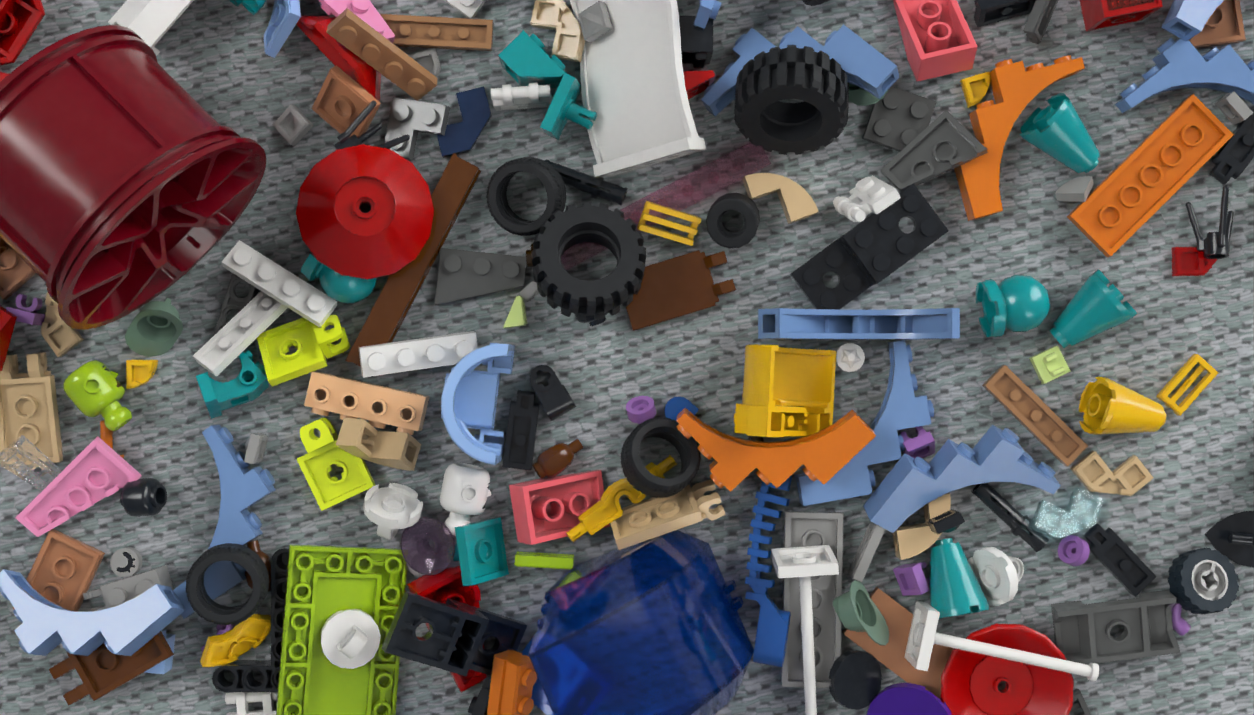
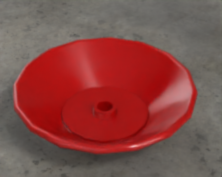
M365 144L337 149L316 163L300 186L296 208V217L302 240L315 258L340 275L367 280L395 274L415 260L431 235L434 206L429 186L413 163L391 149ZM361 204H369L371 210L368 213L361 212L359 209Z
M993 624L972 632L965 638L1066 660L1065 655L1046 635L1022 624ZM953 649L941 674L940 700L946 703L952 715H1069L1073 707L1074 679L1072 674ZM1001 681H1005V688L1003 690H998V684Z

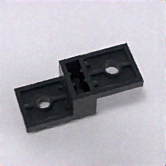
M915 184L899 194L901 198L877 215L875 213L871 214L790 274L815 309L840 310L869 287L881 282L949 231ZM908 217L913 221L914 229L911 233L907 234L900 230L899 221L901 218ZM833 272L838 276L839 281L835 288H828L824 285L823 276L825 273Z
M405 591L382 650L385 653L463 676H467L469 669L492 675L494 655L507 650L517 651L527 625L521 621L447 598L446 603H442ZM422 623H429L428 633L425 636L417 637L415 633L417 627ZM488 637H495L494 646L491 649L484 650V641Z

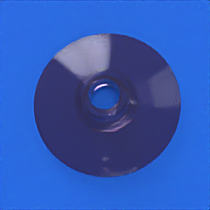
M421 517L417 523L405 528L402 533L400 545L403 558L416 572L424 575H435L444 571L451 564L455 555V541L451 531L443 522L432 517ZM430 539L434 542L435 548L430 546Z

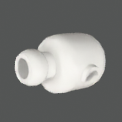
M452 463L446 468L440 493L441 506L443 509L450 511L449 517L444 522L446 533L456 536L455 527L469 524L470 515H480L484 512L487 497L491 496L489 490L490 476L486 469L465 463Z

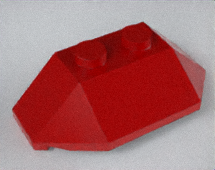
M0 0V65L11 64L16 61L43 19L45 11L41 0Z
M301 15L296 25L334 66L337 65L380 102L381 73L326 33L328 24L336 17Z

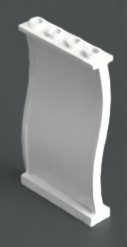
M570 0L573 14L578 22L579 13L598 1L606 3L613 28L593 42L585 41L580 62L583 107L597 112L595 121L585 117V119L593 123L592 128L588 130V134L597 162L596 165H593L595 177H614L706 150L704 138L698 136L685 87L677 0Z

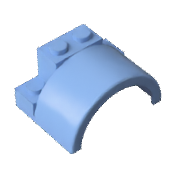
M490 343V345L478 348L463 357L454 368H451L450 373H446L441 397V419H443L451 439L470 457L492 465L499 463L503 457L505 431L494 430L500 373L512 374L515 345ZM480 364L488 366L487 371L474 369ZM467 428L481 429L480 435L475 434L473 437Z

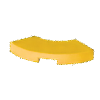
M253 614L226 633L208 636L200 660L202 667H215L234 662L251 648H257L271 631V615Z

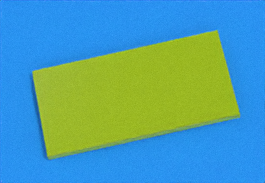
M289 545L276 715H396L400 657L385 653L382 650V646L405 593L408 549ZM360 609L368 613L378 625L380 632V644L374 657L365 665L354 669L340 668L332 664L324 655L321 647L322 627L329 617L340 610Z

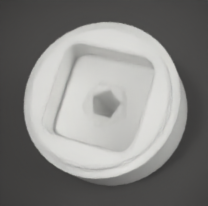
M846 343L836 350V365L839 369L845 372H854L862 367L865 355L862 348L857 344Z

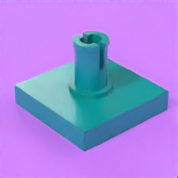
M564 73L540 126L548 136L559 140L567 120L590 130L593 126L592 121L581 116L593 121L597 117V112L575 104L581 92V85L576 77Z
M501 517L489 518L455 527L457 544L450 547L449 555L452 561L460 562L463 586H473L509 574Z

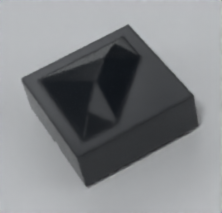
M951 509L929 519L928 525L932 532L940 534L956 530L965 521L961 512Z

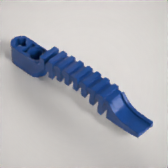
M792 475L778 488L772 483L766 485L762 482L760 491L756 492L755 498L758 499V503L754 505L752 511L756 515L750 524L754 528L753 533L749 534V541H752V546L748 547L747 555H750V561L747 562L746 569L749 570V576H746L745 584H749L753 591H746L745 599L755 600L760 605L753 662L783 667L791 612L779 610L767 593L768 588L774 587L775 580L761 578L762 572L769 573L772 570V565L760 563V557L768 559L771 555V551L761 549V543L768 545L772 543V537L762 535L763 529L775 531L776 524L764 521L765 515L780 518L782 511L767 508V502L788 506L790 499L769 494L770 488L790 491Z

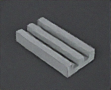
M873 522L869 523L848 570V575L860 582L865 577L885 531L884 528Z

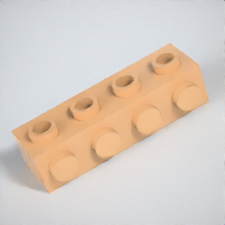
M313 371L311 372L304 406L312 407L311 413L329 416V412L340 414L341 420L344 418H361L369 420L368 423L376 428L385 429L386 424L396 426V432L414 435V431H421L423 428L429 396Z

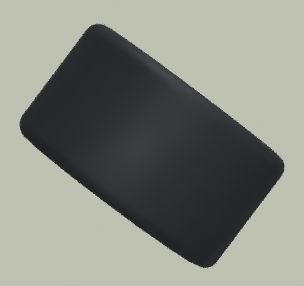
M726 193L717 198L710 207L706 218L707 231L712 240L718 245L729 249L740 248L748 244L756 235L760 223L759 210L755 202L748 196L740 193ZM729 210L739 211L744 217L743 227L737 231L726 229L722 223L724 213Z

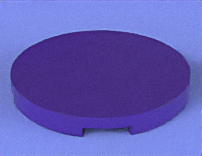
M897 683L884 688L873 699L866 715L952 714L946 703L925 690L926 687L913 683Z

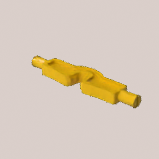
M669 455L658 465L650 462L645 468L651 474L665 478L663 474L676 466L677 463ZM627 478L620 479L604 491L600 501L578 517L581 523L566 532V534L573 543L586 532L594 535L604 526L622 516L623 510L619 503V498L622 495H626L634 504L640 503L647 495L633 488L634 486L630 485Z

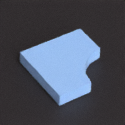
M274 0L272 16L264 33V50L266 55L276 57L300 19L299 0Z

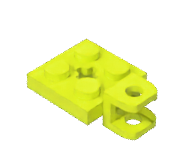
M330 315L321 328L302 317L267 330L257 337L267 379L272 387L327 367L326 358L339 355L350 348L346 330L344 327H341L337 315ZM329 325H333V326H334V328H331V329H328V330L325 331V328H326L327 326H329ZM341 338V342L339 344H332V342H335ZM291 346H294L297 349L295 353L291 355H285L289 352V348Z
M323 417L300 428V438L307 454L297 458V461L321 511L376 485L364 459L354 456L336 445L338 435L329 419ZM315 428L320 431V437L315 435ZM332 464L343 468L344 472L341 473L342 479L338 480L336 476L331 477L329 475V472L332 470Z

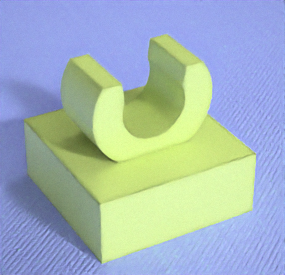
M1058 345L1029 358L1042 384H1046L1070 372Z

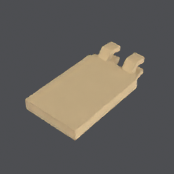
M46 352L26 354L28 373H18L17 354L6 355L3 370L0 371L1 467L63 461L54 375H51V371H47Z
M712 480L695 484L692 488L690 485H687L682 491L673 496L665 498L652 497L640 503L621 508L623 510L622 516L611 522L618 550L701 522L705 518L713 521L725 516L722 505L717 506L715 509H709L713 504L722 503L718 492L704 495L706 491L716 490L714 482Z

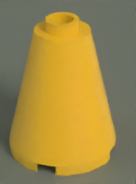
M1095 377L1097 381L1094 383L1089 382L1081 395L1078 412H1084V421L1079 420L1084 432L1089 434L1156 432L1166 422V413L1161 404L1106 377Z

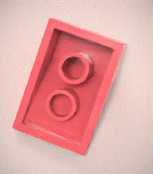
M893 0L907 60L917 82L973 68L978 46L957 0Z
M594 470L509 485L517 542L534 545L568 537L566 532L581 523L578 517L600 501L604 493L602 471Z

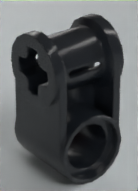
M539 365L532 370L530 383L551 421L576 407L565 386L561 384L551 367ZM542 370L543 373L549 372L551 374L548 378L549 384L546 386L542 382L537 384L535 382V379L538 377L536 372Z

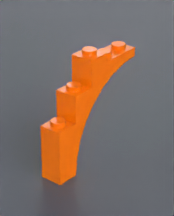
M1071 55L1055 59L1054 65L1044 67L1043 63H1038L1026 67V71L1023 61L1013 63L1012 59H1008L995 64L996 68L990 72V84L996 104H994L993 100L979 103L976 105L977 109L969 114L975 138L987 148L988 153L954 168L968 221L1003 211L999 190L1000 163L1005 142L1014 122L1027 104L1043 89L1056 81L1075 75L1085 69L1082 57L1072 59Z
M686 408L676 418V421L679 423L676 426L677 429L687 439L692 436L700 444L697 447L698 450L708 460L712 457L715 459L709 465L710 472L712 473L710 475L711 480L719 488L722 489L725 486L730 492L755 468L758 469L756 471L757 476L766 485L772 483L778 488L800 466L804 465L802 468L803 472L813 482L818 479L824 485L876 437L874 431L853 409L834 424L814 434L794 440L776 442L744 440L722 433L702 422Z

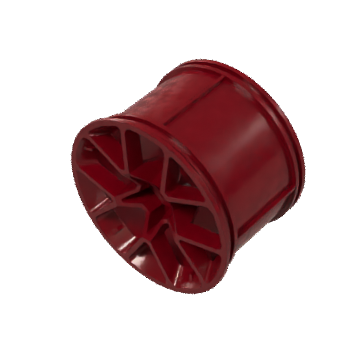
M119 25L98 26L65 37L29 58L0 82V237L45 281L50 297L58 303L59 316L71 328L86 330L116 321L142 307L177 282L231 229L252 200L263 178L266 168V153L255 140L241 138L232 128L221 126L158 64L153 49L133 30Z

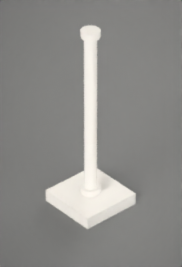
M829 545L771 549L772 562L778 578L799 577L805 715H817L811 576L839 575L838 561Z
M916 601L904 656L915 669L928 672L933 645L936 644L1087 677L1090 681H1096L1099 676V665L1096 663L1086 665L937 633L940 612L926 602Z

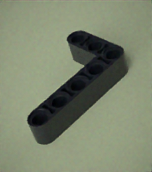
M289 545L277 550L271 560V660H236L221 665L212 676L213 685L219 691L278 692L283 633L282 612L285 608L286 595L282 591V583L287 582L288 566L282 562V555L284 552L289 553ZM224 670H230L234 674V682H229L225 679ZM253 670L262 672L264 675L263 682H258L254 679Z

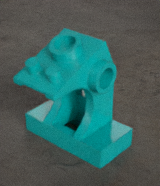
M249 350L239 355L242 365L241 371L235 379L229 382L222 383L209 377L208 372L196 375L211 419L221 416V411L255 400L269 387L264 366L259 361L255 364L252 362L254 358Z

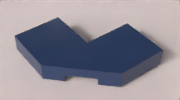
M484 86L456 93L463 121L447 125L445 136L437 135L443 158L452 156L453 153L460 154L471 151L482 130L492 117Z

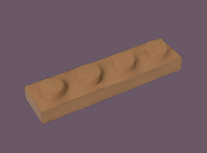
M348 8L328 24L326 33L415 100H420L437 86L438 78Z
M380 14L395 34L393 44L396 46L492 51L493 20Z
M1002 365L982 385L1064 466L1068 467L1088 447L1006 365Z

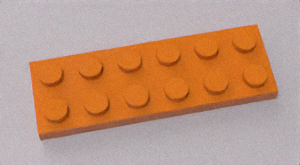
M1194 94L1188 96L1088 195L1086 202H1081L1067 218L1106 257H1111L1234 134Z

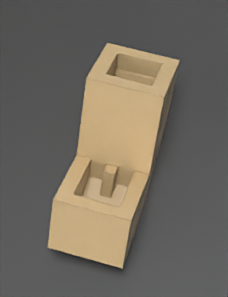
M755 173L746 175L742 179L748 197L751 200L777 192L788 224L811 217L819 212L808 192L798 183L787 177L773 173Z
M355 418L343 419L336 442L339 448L361 459L409 471H414L421 444L409 433L378 431L366 420Z
M946 493L923 506L925 523L901 526L892 533L897 558L903 560L916 556L928 549L940 537L942 533L936 534L932 532L928 525V520L950 510V493Z

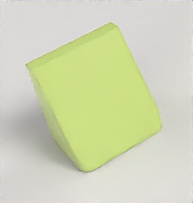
M516 296L503 328L526 326L527 317L523 297Z

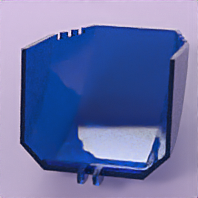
M675 530L621 550L615 549L573 566L545 593L544 598L547 603L542 605L541 612L543 616H546L537 622V627L539 630L542 629V631L534 634L528 655L554 715H714L731 701L740 688L753 657L754 648L737 611L744 602L741 596L731 597L730 593L736 588L735 581L733 579L725 582L709 543Z

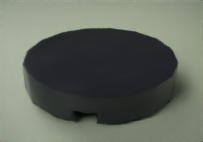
M856 650L842 653L834 661L830 669V694L835 702L848 709L860 710L869 706L881 689L882 674L880 665L867 652Z

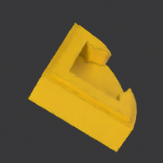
M990 71L960 80L968 108L978 104L986 95L991 82Z
M126 360V389L140 387V385L142 386L143 383L146 384L145 382H148L149 378H152L155 374L158 360Z

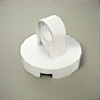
M389 483V487L379 488L378 484L367 491L363 509L367 518L378 525L377 535L393 540L399 529L411 527L419 521L423 502L417 499L418 493L408 486Z
M984 547L976 550L973 557L968 559V562L989 606H1000L1014 599L1018 591V582L1024 573L1023 562L1019 558L1007 556L1003 551L994 547Z
M360 609L337 611L326 620L321 629V647L327 659L340 668L354 669L363 666L374 657L379 648L380 632L378 625L368 613Z

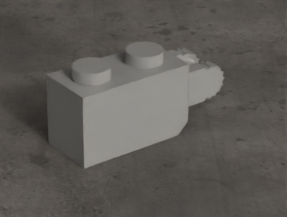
M164 565L100 586L98 589L83 593L84 600H91L102 595L105 605H100L90 610L98 611L116 607L132 600L155 584L169 586L172 590H174L168 567Z

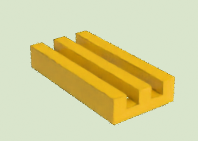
M646 201L637 229L693 246V238L698 232L697 227L702 219L695 215ZM651 209L692 223L689 227L650 215L649 211ZM646 220L688 233L687 237L646 225Z
M1193 354L1156 397L1162 400L1168 408H1171L1177 416H1181L1219 372L1201 356ZM1198 363L1199 366L1192 372V374L1184 381V383H1183V384L1176 390V392L1169 398L1168 395H1169V394L1174 390V388L1182 381V379L1190 372V370ZM1205 369L1208 373L1186 398L1177 405L1175 402Z

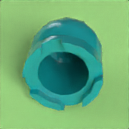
M311 254L300 270L309 281L320 278L321 288L332 299L342 303H356L365 299L371 294L377 278L367 280L340 275L320 263Z
M1013 275L1005 278L999 285L992 279L977 283L975 300L976 303L982 302L984 317H979V322L986 337H1001L1004 334L1005 328L1012 332H1027L1040 326L1049 312L1048 290L1031 276Z

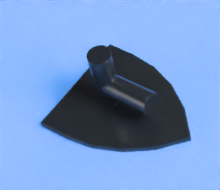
M1243 511L1230 515L1217 522L1205 533L1213 547L1220 551L1222 555H1226L1229 560L1239 565L1254 568V511Z

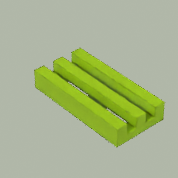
M517 551L514 565L516 567L571 570L574 566V554Z

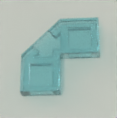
M1077 487L1072 492L1066 511L1042 500L1038 503L1030 528L1054 540L1084 530L1096 524L1104 499Z

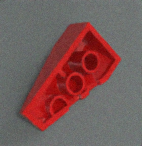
M460 566L433 570L407 584L410 592L442 603H446L447 598L480 608V589L477 584L463 586ZM469 669L467 676L450 672L461 693L487 677L486 674Z

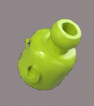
M97 360L89 361L77 368L65 379L63 384L65 393L85 416L96 417L101 415L104 418L105 426L111 431L120 429L132 419L131 411L127 407L121 406L118 402L125 394L124 387L116 379L119 374L110 371L102 362Z

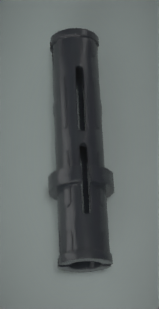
M547 159L545 160L558 172L581 180V182H577L561 176L564 185L589 193L591 198L597 199L600 197L622 206L628 188L604 181V177L596 178L550 162ZM587 183L602 187L604 189L609 190L610 192L608 193L600 189L591 187L587 185Z
M988 483L977 484L971 492L1011 528L1010 532L1014 536L1019 535L1035 552L1040 551L1048 543L1049 539L1030 523L1031 519L1027 515L1023 516ZM991 497H992L999 505H1001V506L1007 511V513H1005L995 502H993V501L991 500ZM1013 518H1015L1027 531H1029V534L1021 526H1019L1013 520Z

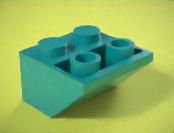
M524 30L498 55L502 67L520 86H529V83L538 82V85L550 84V88H558L564 73H567L564 70L566 66L554 54L549 57L544 50L545 45L535 34L529 36Z

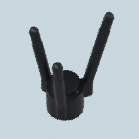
M371 101L346 131L337 137L339 142L334 144L336 149L362 145L364 141L383 127L381 123H378L358 138L355 134L349 137L376 106V101ZM407 134L376 147L389 149L408 141L410 136Z
M1227 185L1223 186L1219 232L1207 233V238L1204 240L1192 204L1190 202L1186 203L1188 216L1197 241V251H1204V258L1223 259L1229 256V242L1234 212H1228L1229 186Z

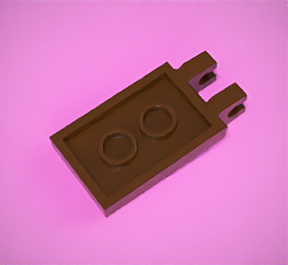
M698 250L645 266L638 294H633V301L626 307L633 331L716 306V302H719L718 296L735 291L733 279L714 284L710 268L727 263L725 252L722 251L706 257L705 252L700 253Z
M160 631L132 656L115 655L103 643L89 656L74 655L67 652L69 658L53 666L49 671L54 680L75 669L79 674L83 684L63 695L69 706L88 695L91 696L93 701L103 697L173 656L174 653Z

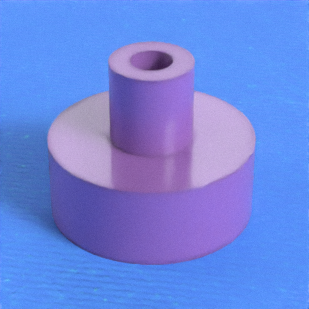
M638 396L632 398L626 404L628 419L634 423L641 424L646 420L653 419L656 415L655 403L651 397Z
M1066 536L1059 543V558L1071 566H1080L1089 557L1090 548L1088 543L1078 536Z

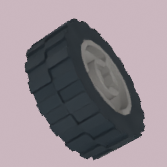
M1200 548L1181 553L1178 558L1173 560V564L1169 567L1168 571L1169 590L1176 597V603H1179L1184 610L1201 615L1224 611V608H1229L1232 605V601H1235L1236 593L1239 591L1238 574L1234 570L1233 563L1229 562V558L1226 555L1220 554V551L1211 550V548Z

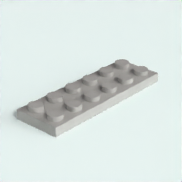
M784 511L783 548L829 545L838 561L839 575L811 576L816 688H829L831 686V679H829L830 669L834 661L841 655V621L832 603L836 597L842 595L844 513ZM799 577L783 578L782 610L790 611L791 616L783 667H781V686L804 687Z

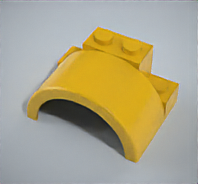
M746 345L742 404L736 403L734 433L759 437L808 436L832 425L836 351L779 347V345Z

